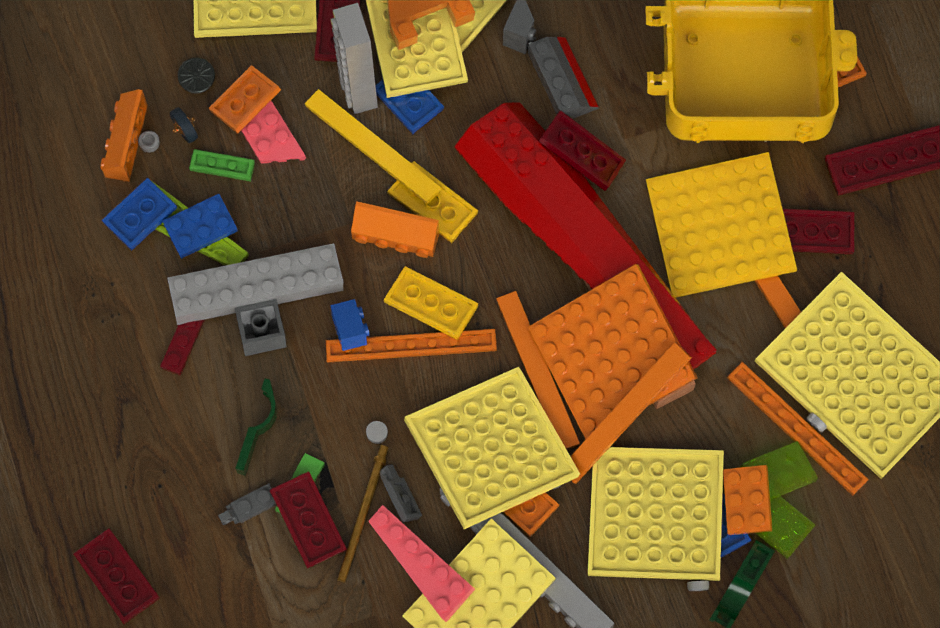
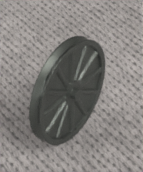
M188 59L178 70L179 83L184 90L190 93H202L208 90L215 80L214 68L205 59Z

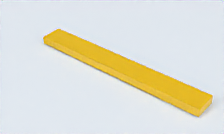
M319 89L305 102V106L427 205L441 191V187Z

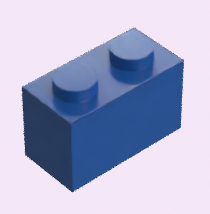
M355 299L330 305L332 319L342 351L367 345L366 336H370L367 323H362L361 319H364L361 306L357 307Z

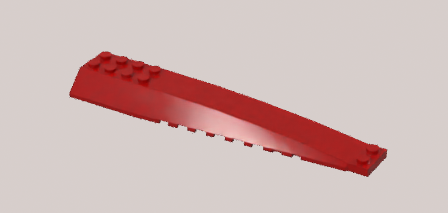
M520 102L503 103L471 124L454 148L499 200L523 224L530 227L531 231L538 238L540 237L551 251L559 255L561 260L566 265L568 264L580 279H583L590 285L591 289H594L631 266L638 264L681 347L692 357L689 362L693 370L716 354V348L703 335L585 177L539 142L545 130Z

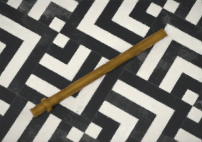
M380 445L378 454L374 457L373 461L375 464L337 578L340 582H346L378 483L380 470L387 462L385 459L388 451L387 446Z

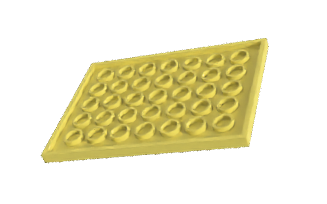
M842 272L755 359V362L808 412L817 415L827 425V429L880 479L940 418V361Z

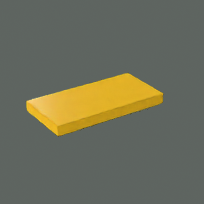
M413 161L412 164L441 187V191L428 205L399 181H396L390 187L387 194L414 215L439 220V234L452 243L478 214V210Z
M406 266L384 298V303L457 340L478 308L477 302Z

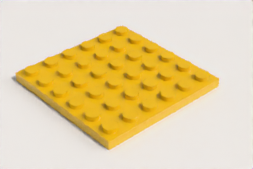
M769 152L646 179L669 285L675 298L797 271Z

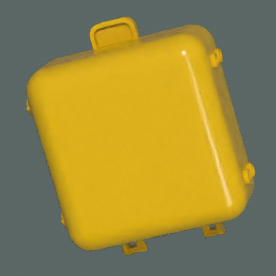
M665 0L664 6H646V25L664 26L665 72L659 75L654 74V72H647V93L650 95H665L666 124L674 137L680 140L696 141V143H700V141H800L804 143L822 139L830 132L839 105L837 71H850L854 69L857 63L855 34L849 30H835L833 0ZM654 82H662V85H654Z

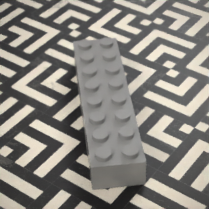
M355 3L334 9V18L331 19L334 47L340 77L339 81L342 90L345 92L348 109L352 108L353 113L358 114L378 108L371 40L359 4Z
M334 243L167 278L177 325L236 313V307L277 299V304L343 291V279Z

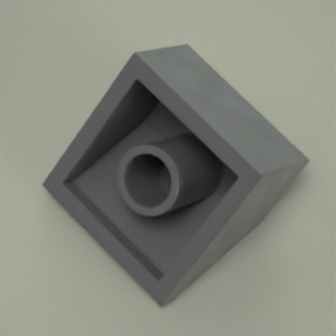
M517 0L503 29V46L526 54L528 44L536 40V37H534L536 29L534 28V18L526 0Z
M277 299L235 308L245 356L287 347Z

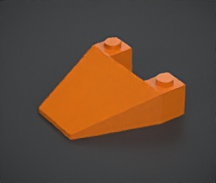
M387 0L390 33L398 50L417 43L418 34L412 23L413 20L443 8L447 9L455 28L473 21L475 17V11L470 0Z

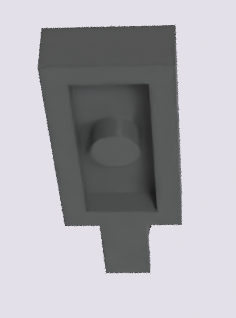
M393 464L385 466L380 470V476L402 522L417 520L422 514L405 479L399 477Z
M268 483L226 506L227 511L218 515L223 526L231 521H234L235 524L243 523L276 506L270 493V489H272L270 484Z

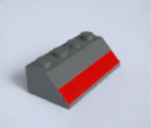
M545 37L528 44V55L556 114L561 110L571 119L599 109L565 37Z

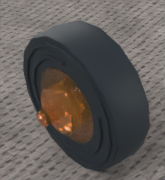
M179 107L172 110L170 117L175 127L172 130L173 133L178 132L188 143L195 141L198 135L194 129V117L190 119Z

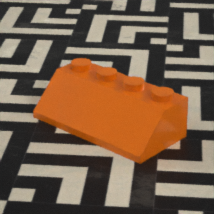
M137 89L122 93L120 100L115 103L114 112L116 116L115 120L112 119L110 123L111 136L110 139L107 138L105 150L107 153L106 157L102 158L100 166L105 178L130 182L139 145L138 138L142 132L148 107L143 90Z
M356 201L351 234L352 239H355L358 243H374L380 248H396L395 250L401 253L409 251L416 253L419 257L427 258L428 256L433 257L439 237V220Z

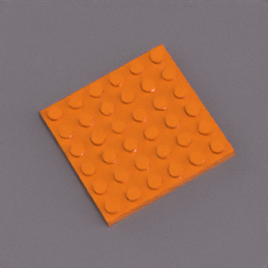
M638 264L631 266L528 326L585 439L589 437L674 342L680 345ZM689 361L649 405L698 379Z

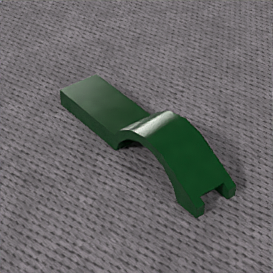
M267 378L264 379L261 389L263 395L271 402V411L263 423L248 428L235 468L237 474L246 476L258 436L267 432L273 426L277 417V406L270 379Z
M757 540L755 541L709 621H715L726 628H731L775 552L773 549Z

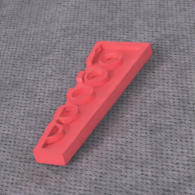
M382 505L368 522L439 616L447 622L475 588Z

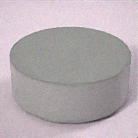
M145 131L138 138L139 146L144 152H154L160 145L159 137L153 131Z
M814 413L807 417V421L820 433L827 428V425Z
M374 421L367 426L366 435L370 442L379 444L386 440L388 430L384 423Z
M709 581L687 582V589L689 591H706L710 589Z

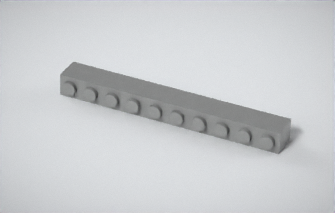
M440 488V499L449 507L450 503L442 488ZM502 513L470 527L477 535L488 521L493 519L544 566L556 580L540 597L545 596L550 601L548 603L549 606L556 613L560 611L565 616L564 620L570 627H614V622Z

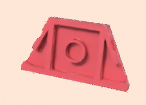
M272 101L241 130L260 163H271L272 161L287 162L290 159L302 161L306 159L304 152Z

